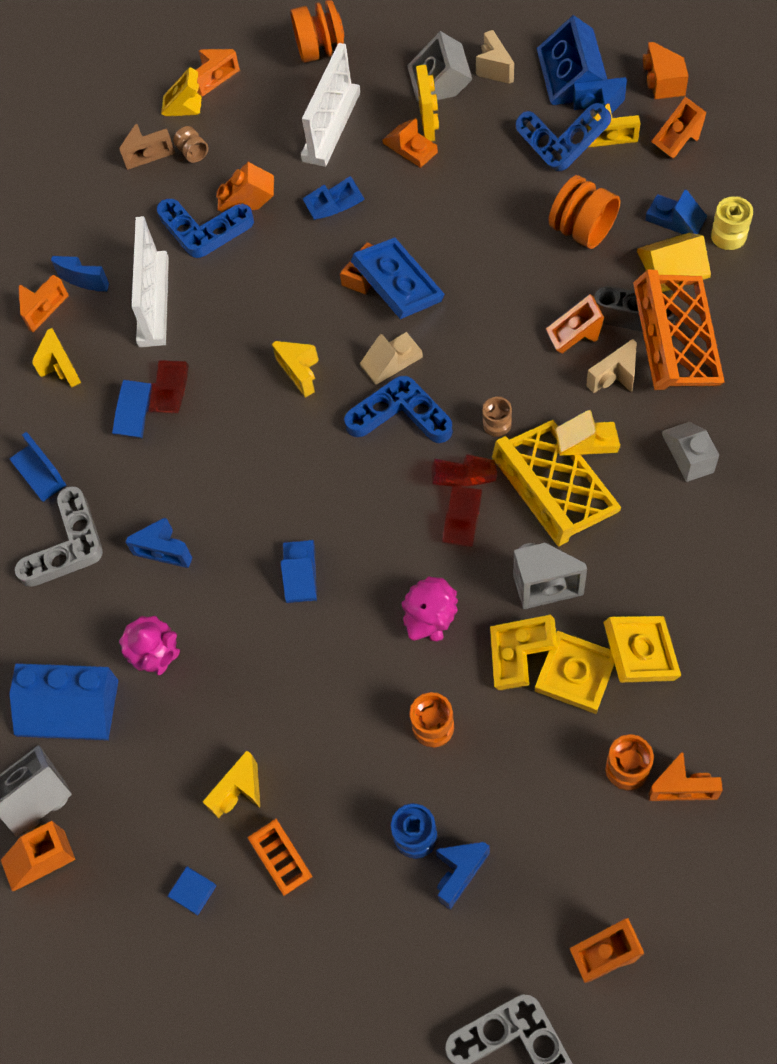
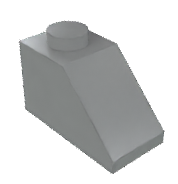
M687 422L662 431V436L686 482L714 473L719 453L707 430L692 422Z

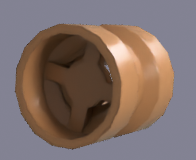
M185 126L176 132L173 140L174 145L183 152L184 157L189 162H199L207 155L208 144L199 137V134L193 127Z
M496 396L488 399L482 409L483 428L491 436H504L510 431L512 426L511 403L503 397Z

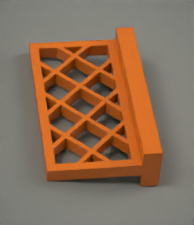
M647 269L633 282L654 390H665L669 386L722 385L725 381L702 276L659 275L658 270ZM661 284H665L673 291L670 298L662 293ZM684 285H694L696 294L694 299L682 289ZM676 296H679L689 305L685 311L672 302ZM667 308L679 318L675 325L667 318ZM692 309L700 315V325L688 316ZM682 322L694 331L690 339L678 329ZM672 335L685 345L680 352L673 347ZM697 336L706 342L707 350L705 352L693 342ZM688 349L700 358L696 365L684 356ZM678 362L690 372L687 377H679ZM703 362L711 368L713 377H707L699 370Z

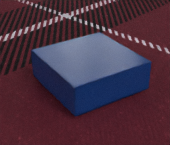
M187 866L168 897L198 916L217 885Z

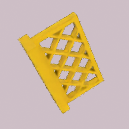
M551 420L510 440L506 436L496 440L492 459L559 547L567 543L570 536L620 512L621 506L581 455H566L570 456L574 461L573 466L556 462L557 454H560L557 442L555 445L539 441L540 436L549 431L556 438L555 428L558 425L554 420ZM521 444L534 447L532 456L519 453L515 447ZM537 448L554 452L553 460L549 461L535 457ZM533 465L550 469L549 477L537 476L532 470ZM554 470L571 474L569 483L553 480ZM574 476L587 478L591 483L590 489L573 485ZM550 487L567 491L566 499L553 498L549 493ZM571 492L588 496L586 506L569 502ZM591 499L604 500L608 508L600 510L590 507ZM567 509L584 513L583 520L573 524L566 515Z

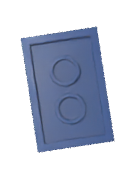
M396 238L355 252L352 255V264L399 319L438 304L444 298L445 294Z

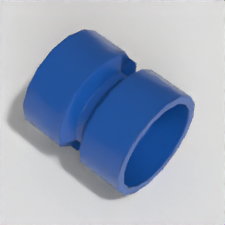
M412 803L402 806L393 815L391 821L392 836L396 847L403 855L418 859L424 858L433 851L438 836L435 819L429 809L423 805Z

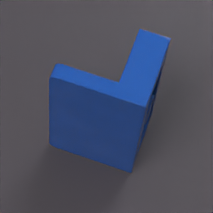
M26 431L22 436L28 446L9 459L40 500L44 502L67 485L54 465Z

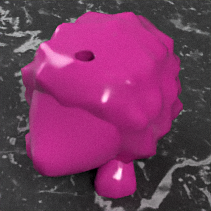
M428 576L425 580H420L417 585H413L409 593L405 595V600L401 604L405 611L403 621L407 627L410 640L415 641L429 636L430 641H440L444 638L443 631L447 630L450 623L454 620V615L458 611L456 606L458 603L457 591L444 578Z
M140 616L137 620L129 623L119 640L124 658L138 671L145 670L161 675L180 653V649L176 648L177 633L171 631L168 624L160 621L156 616Z

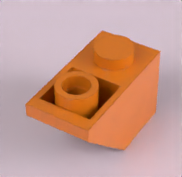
M648 42L647 54H643V69L648 70L647 86L648 89H652L654 99L685 96L689 76L684 57L655 42Z
M247 162L241 169H237L225 184H221L216 194L218 198L217 210L225 212L237 204L248 205L251 210L260 209L274 196V175Z
M50 821L21 836L1 859V863L11 890L16 891L76 859L65 831L56 823Z

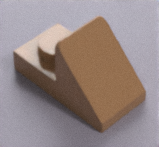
M138 124L134 125L119 148L127 170L175 154L167 128L142 137Z

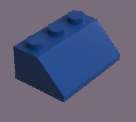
M574 15L536 48L549 100L552 105L572 103L574 83L607 79L593 28Z
M15 664L9 693L14 735L16 737L109 741L119 680L109 667Z

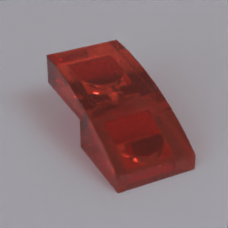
M159 360L156 383H152L150 412H179L189 368L186 361Z
M466 454L463 464L434 458L431 467L432 482L436 485L454 487L475 486L496 481L497 478L495 460Z
M452 486L449 510L446 514L443 543L473 547L482 500V489Z

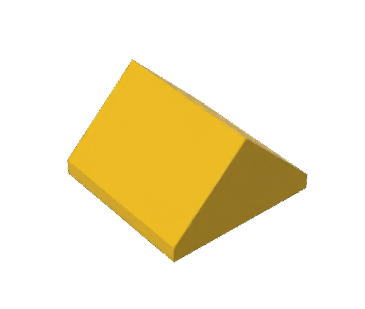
M686 233L637 248V253L645 269L658 270L659 275L702 276L703 280L711 276L704 235ZM661 284L662 292L671 290L665 284Z

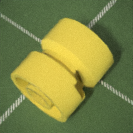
M727 197L719 202L711 230V239L716 246L724 250H735L745 244L753 217V207L750 202L741 197Z

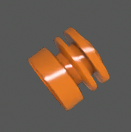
M332 0L325 1L326 13L323 12L320 2L316 3V16L312 17L307 6L290 9L293 31L303 63L319 60V47L323 46L325 53L330 57L332 56L331 44L334 45L335 49L338 43L344 44L342 21Z
M575 175L564 184L556 196L549 214V225L552 229L561 231L565 236L573 234L574 241L589 249H593L602 242L612 228L621 200L618 195L605 188L596 190L595 183L586 181L580 175Z

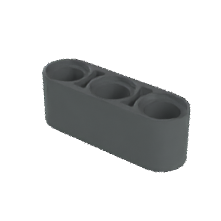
M604 286L596 291L594 299L604 316L603 324L643 332L635 291L611 286ZM667 308V318L674 324L676 315Z

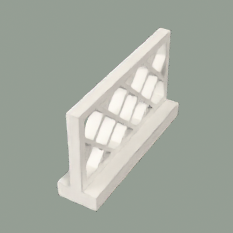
M338 43L302 117L306 144L301 153L302 162L327 166L360 95V85L351 83L346 44Z
M144 216L136 217L132 309L137 319L136 342L139 347L166 345L169 257L167 251L156 250Z

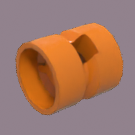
M433 692L417 697L410 708V719L414 736L418 742L426 747L435 748L443 746L451 739L454 732V717L452 706L448 699L439 693Z
M628 734L617 738L610 747L605 768L611 783L619 789L628 791L642 786L647 780L653 765L654 754L652 747L645 739L637 735Z

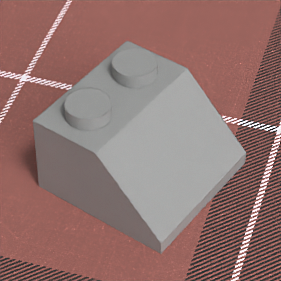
M441 31L407 65L417 102H419L416 66L427 65L428 75H433L435 91L431 92V95L436 94L437 100L455 97L472 80L462 43Z
M527 543L514 550L513 577L523 609L584 595L587 575L586 563L547 543Z
M39 745L0 774V819L16 837L23 832H29L34 829L42 817L50 811L60 809L67 802L68 797L72 795L67 783Z

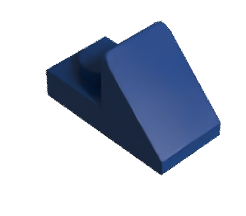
M626 77L574 83V110L587 109L595 103H600L604 106L610 104L612 114L625 101Z
M684 190L678 201L657 194L646 213L645 221L681 234H699L707 220V215L691 194Z
M163 518L127 537L126 544L134 556L189 568L192 561V556L186 544L178 539H170L173 529L167 518Z
M314 541L283 543L284 559L281 560V570L286 603L316 601Z
M480 842L436 850L437 858L455 870L453 874L448 871L437 886V889L440 891L438 894L439 902L449 910L454 906L489 856L490 846L488 844Z

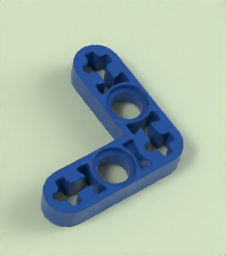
M600 103L592 104L557 138L536 114L526 111L517 118L516 129L552 169L563 171L609 126L611 114L604 105ZM596 114H599L601 117L599 121H596L594 118ZM529 121L537 129L534 132H531L526 126ZM586 124L591 128L590 131L585 127ZM577 132H584L581 142L573 144V136ZM544 135H549L547 145L539 147L538 142L540 138ZM554 149L562 157V159L559 162L554 157V155L551 154V152Z
M175 199L162 200L157 206V212L163 225L184 250L194 258H201L247 231L254 224L252 210L245 204H237L201 226L194 221ZM168 211L174 212L176 217L173 218ZM187 224L190 226L186 231H177L181 225ZM216 228H226L222 234L213 233Z
M399 376L350 409L344 417L346 430L353 437L367 435L401 410L433 442H446L453 433L450 417L408 376ZM399 388H402L403 390L408 389L409 392H408V393H405V392H403V391L399 392L398 389H399ZM383 401L389 405L384 411L373 409L377 402ZM419 404L429 407V410L424 414H417L413 411L414 407ZM433 417H434V422L436 423L437 426H439V427H443V426H444V429H445L444 431H441L440 429H436V430L434 431V423H433V421H432V418H433ZM354 420H357V421L360 422V421L363 420V424H362V425H359V424H357V423L353 424V421H354Z

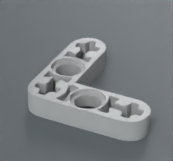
M73 486L66 487L57 497V503L69 541L26 556L16 564L15 574L25 586L33 587L90 566L101 558L103 550L88 502L79 488ZM75 497L74 502L78 511L74 512L69 505L70 499ZM76 521H87V525L83 530H73L72 527ZM81 540H87L91 546L89 554L85 555V547ZM66 555V561L63 565L59 567L52 566V560L56 556ZM42 562H44L48 570L44 571ZM33 567V575L27 576L28 568Z
M525 994L513 998L455 1031L449 1036L445 1048L447 1057L453 1064H473L520 1037L533 1064H551L559 1055L562 1056L565 1062L560 1064H573L536 998ZM520 1003H524L526 1007L533 1006L535 1011L531 1016L535 1025L537 1026L542 1021L546 1027L534 1031L529 1038H526L523 1032L530 1030L527 1021L524 1018L519 1020L516 1018ZM490 1020H497L504 1026L505 1032L499 1041L493 1042L484 1036L483 1027ZM477 1028L479 1039L487 1048L479 1051L478 1044L469 1048V1057L463 1060L461 1055L454 1057L452 1051L456 1048L455 1041L461 1038L464 1043L474 1039L470 1031ZM540 1036H547L554 1043V1053L548 1058H541L534 1052L533 1043Z

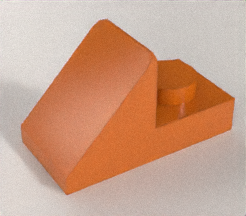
M233 49L199 50L202 66L196 69L198 71L197 83L199 84L197 93L203 97L240 71L236 51Z
M685 96L651 142L674 159L690 137L698 141L707 112Z
M416 118L399 124L382 139L384 145L420 168L438 153L437 145L418 133Z
M52 275L35 293L19 285L20 315L29 331L33 333L69 296L62 280L55 275Z
M589 294L547 327L546 330L556 351L563 354L584 337L596 342L604 316L594 297Z
M681 752L652 785L649 792V801L718 800L723 791L721 777H711L709 773H695L690 775V778H686L684 753Z
M629 918L623 919L569 948L584 983L593 981L618 967L632 964L644 954Z

